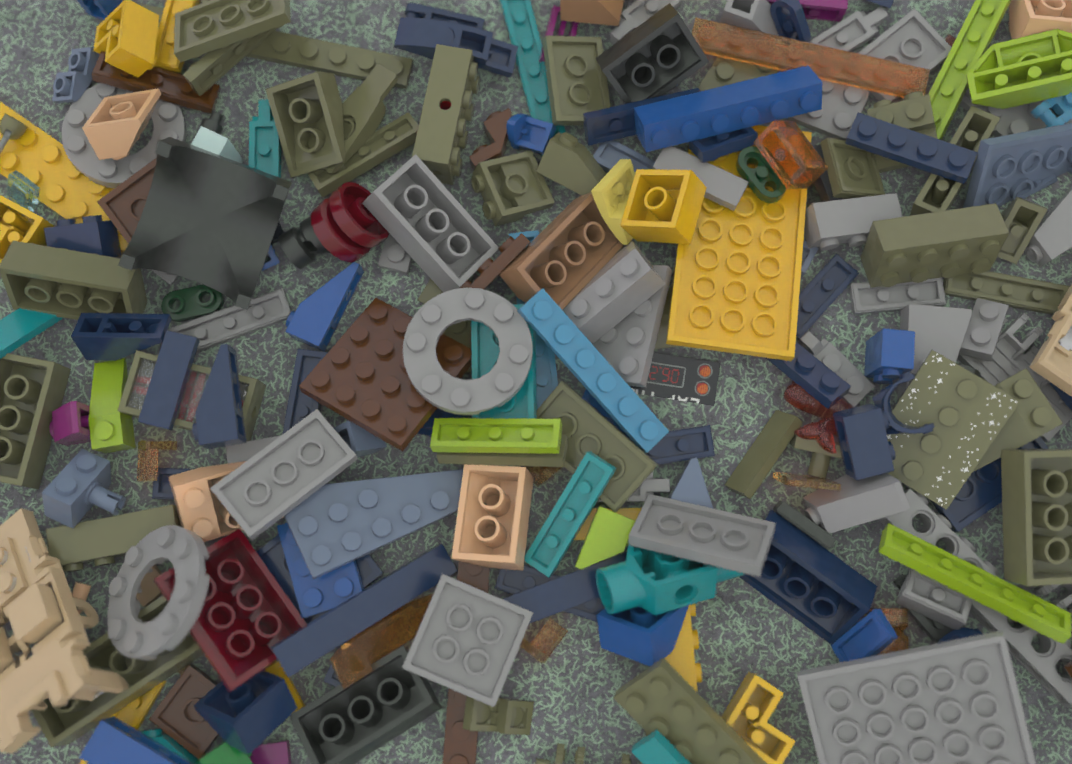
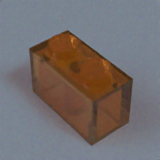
M774 120L754 141V144L786 189H807L828 169V166L795 121Z

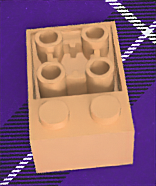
M246 461L200 467L168 476L181 527L195 532L203 542L229 535L239 528L241 531L243 530L210 488Z

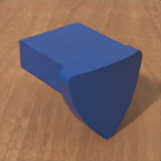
M523 113L515 114L507 121V135L512 148L517 150L523 148L539 154H544L549 140L554 136L557 129L552 123L532 118L530 115Z

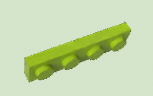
M434 418L430 447L432 452L560 454L562 422L561 419Z

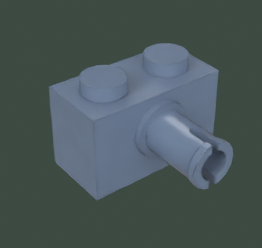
M81 449L42 492L45 516L73 529L93 505L111 512L113 515L119 514V510H122L125 505L126 497L108 490L111 484L110 461Z

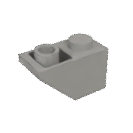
M727 0L719 23V29L731 33L735 31L750 40L770 47H774L778 36L770 12L771 4L767 0Z

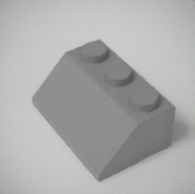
M632 240L611 258L563 311L586 338L594 344L666 285V283Z

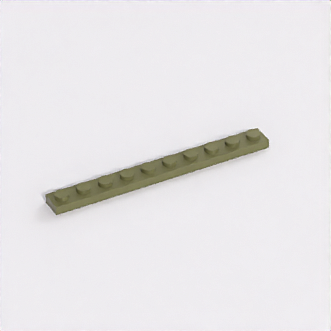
M137 3L159 15V29L164 8ZM273 31L246 55V57L319 72L333 73L334 75L365 81L377 64H381L399 77L394 87L407 89L414 64L412 58L279 31Z

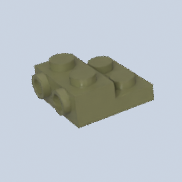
M922 92L909 93L904 97V101L892 103L891 100H881L874 103L872 109L867 110L868 116L937 139L929 94L923 96ZM875 154L879 173L909 167V165Z
M532 150L479 162L471 177L472 188L475 193H481L484 200L482 205L484 216L487 220L492 219L495 227L522 220L526 214L549 209L555 203L543 175L536 172L539 165Z

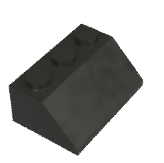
M670 3L595 58L601 70L625 104L663 96L709 62L683 19Z

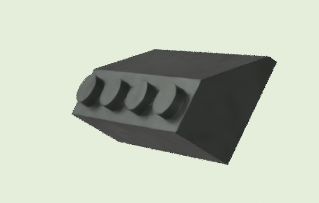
M404 645L289 716L311 764H354L442 709L427 678L402 668L408 654V650Z

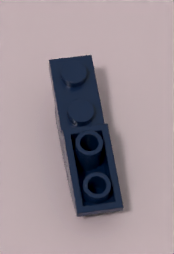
M400 17L393 46L394 48L430 59L434 58L436 44L469 49L473 51L474 62L478 63L479 69L508 78L513 74L518 46L493 39V32L448 21Z

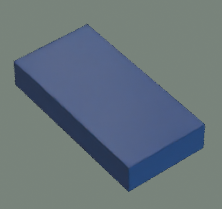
M873 609L835 641L831 648L841 663L876 656L896 640L898 636L882 610Z

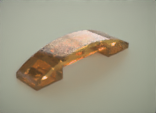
M434 593L401 606L349 639L334 653L330 661L344 689L372 672L371 664L416 636Z

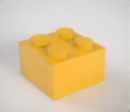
M636 169L620 226L638 242L691 244L707 187L692 170Z

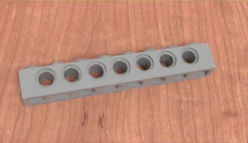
M904 490L910 509L878 519L885 527L890 523L932 545H936L937 540L941 539L946 545L947 552L997 577L999 575L996 567L986 560L982 561L974 553L975 547L964 537L959 538L950 529L952 524L943 515L935 514L927 506L929 504L928 500L915 490ZM915 515L923 522V528L920 532L915 531L912 526V519ZM973 600L969 612L990 633L1002 631L1005 634L1008 650L1011 655L1063 707L1072 709V678L1065 668L1060 675L1056 671V664L1060 659L1064 667L1072 661V650L1070 649L1072 645L1069 640L1062 644L1017 621L1011 627L1008 624L1007 616ZM1035 635L1040 640V646L1036 651L1031 644L1032 638Z

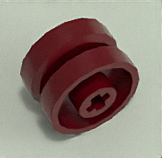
M353 182L343 183L332 192L330 198L324 199L311 213V225L322 245L333 256L350 263L360 260L369 253L372 247L379 245L390 234L362 204L371 192Z

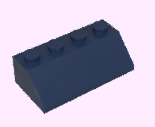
M770 509L762 520L775 522V533L761 575L758 577L745 574L739 577L832 645L870 610L877 586Z

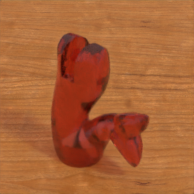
M792 380V384L784 392V399L798 410L821 419L818 422L809 423L795 430V435L806 440H816L823 450L835 454L834 436H838L833 413L853 407L841 398L832 407L827 409Z

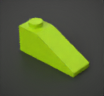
M125 358L116 361L94 363L88 420L91 448L102 453L136 448L133 418L118 411L128 378Z

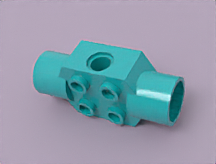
M628 543L626 561L597 569L596 583L603 606L609 614L640 606L653 615H658L714 598L716 595V583L743 576L746 573L631 546Z

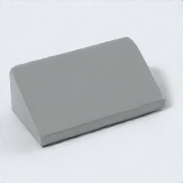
M911 568L896 599L897 604L954 630H958L966 624L973 599L951 590L947 586L921 575Z

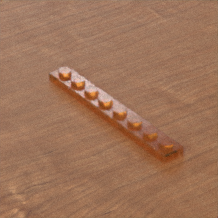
M695 17L691 34L705 54L781 71L809 65L821 80L901 98L913 92H922L924 96L926 92L930 69Z

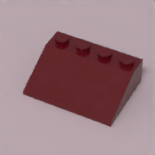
M240 528L207 547L209 558L204 560L205 574L210 576L208 590L202 609L189 631L230 692L277 663L278 660L271 647L307 625ZM174 567L154 579V582L168 602L175 585Z

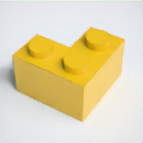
M124 0L97 26L93 51L99 54L101 51L106 52L104 62L139 78L145 71L151 70L157 62L158 55L155 53V49L160 37V29H158L159 15L131 0Z
M1 195L0 263L12 241L47 246L44 228L55 226L43 217Z
M748 671L721 718L767 764H783L796 741L767 723L784 693L756 674Z

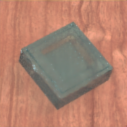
M17 170L8 174L7 197L29 211H35L38 207L40 187Z

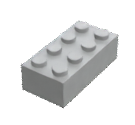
M416 154L374 190L362 203L443 293L461 287L499 248Z

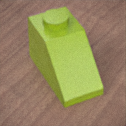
M599 506L574 567L583 569L623 552L625 547H628L629 534L635 520Z

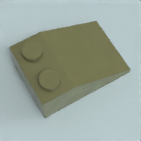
M317 71L265 89L291 178L346 162L342 101L333 73Z
M1027 368L995 385L1021 402L974 471L1001 458V450L1018 449L1063 424Z

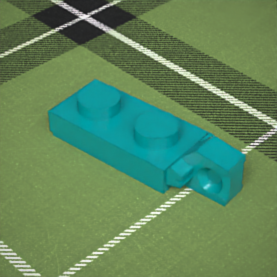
M258 100V116H252V121H249V166L281 178V142L269 100Z

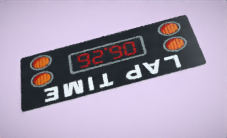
M654 352L646 387H630L636 394L714 406L720 363Z

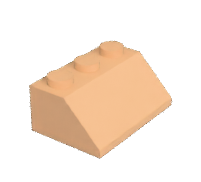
M464 464L451 559L493 569L523 571L534 477L526 467Z

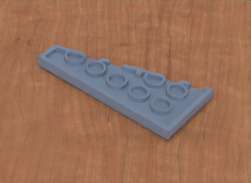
M1072 123L981 140L963 208L996 203L1000 211L1001 205L1014 200L1016 197L1024 199L1057 182L1059 175L1065 172L1072 174Z
M463 469L331 483L322 486L284 516L312 579L323 576L457 513Z

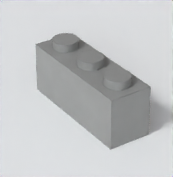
M897 193L812 203L806 208L804 232L808 248L820 247L822 251L837 248L839 244L848 243L849 247L865 244L873 221L903 217Z

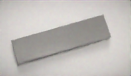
M281 288L251 299L247 310L233 305L167 330L200 339L196 351L199 352L287 320L292 311L285 290Z

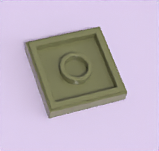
M826 138L820 142L833 197L851 199L885 195L874 153L845 144L846 140Z

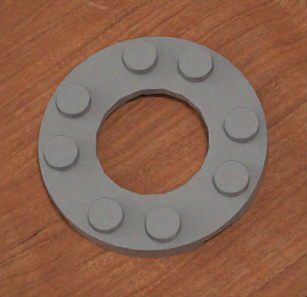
M98 83L84 91L79 100L73 102L66 112L61 132L64 150L73 166L87 176L90 181L105 187L116 188L157 158L155 151L159 140L172 137L186 143V123L179 105L158 100L151 115L154 126L153 135L146 147L120 160H113L112 158L99 160L82 127L104 97L133 92Z
M458 288L433 297L416 312L405 333L403 359L411 383L426 401L446 412L460 415H475L497 406H502L521 389L531 368L533 355L532 338L525 319L518 313V309L504 297L484 289ZM467 320L480 322L489 327L499 340L500 347L497 363L491 371L478 379L471 380L452 377L442 369L436 354L439 337L446 328Z
M176 525L163 526L146 535L136 546L131 547L127 551L125 561L117 577L109 585L110 599L107 615L108 637L121 654L144 661L157 659L156 655L162 651L174 649L194 625L205 601L210 577L205 574L204 560L209 558L208 551L203 540L195 532ZM168 559L174 566L176 576L170 601L163 612L153 621L142 623V620L138 618L140 602L136 599L137 593L141 594L142 592L141 581L147 573L153 572V569H150L152 566L163 564Z

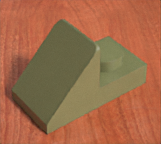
M1016 197L1001 212L1009 235L997 257L1017 264L1048 209Z

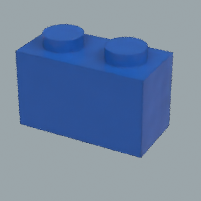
M883 328L868 339L865 349L864 376L873 378V383L892 384L893 380L901 378L900 375L913 370L915 331Z

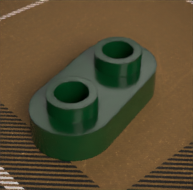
M756 146L744 148L736 162L738 173L744 180L749 182L748 186L760 200L767 203L779 201L787 189L786 177L763 149ZM751 163L756 168H749L747 164ZM769 186L773 188L774 191H768L765 189V187Z
M202 284L169 292L162 300L161 309L163 314H170L172 321L183 322L221 310L224 305V296L221 292ZM206 294H210V300L203 303L202 298ZM180 301V307L173 309V303Z

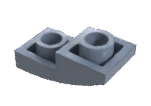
M94 48L72 49L68 60V72L57 73L54 81L53 102H77L84 91L87 90L92 81L93 69L100 55L93 51Z

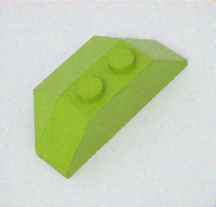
M1054 29L992 44L973 68L971 67L966 73L972 104L1006 109L1070 94L1072 92V33Z

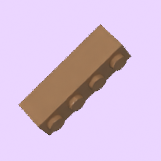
M592 192L575 198L499 275L520 300L527 302L543 288L563 310L624 245L615 237L605 223L594 201Z

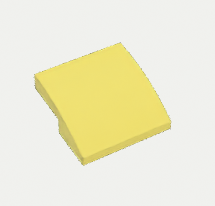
M620 159L591 190L594 201L605 223L623 245H628L633 239L620 226L635 176L631 159Z

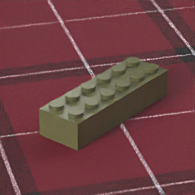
M164 595L140 610L138 618L142 620V623L153 621L163 612L169 602ZM107 632L90 643L83 650L84 655H86L90 668L118 673L127 681L129 689L119 694L104 692L93 701L71 698L68 700V704L60 707L52 706L51 700L45 699L43 701L47 704L48 708L44 711L35 709L31 711L51 747L68 745L96 727L102 719L109 718L204 653L188 632L171 651L164 650L157 654V659L148 661L138 660L121 654L113 645Z

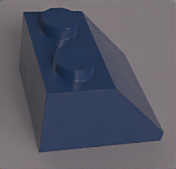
M265 670L231 692L224 682L221 681L193 705L200 716L228 745L247 755L259 747L298 708L285 680Z

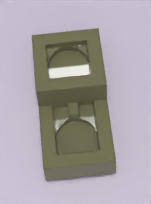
M467 696L463 729L499 732L502 734L530 735L534 702L499 697L495 707H492Z

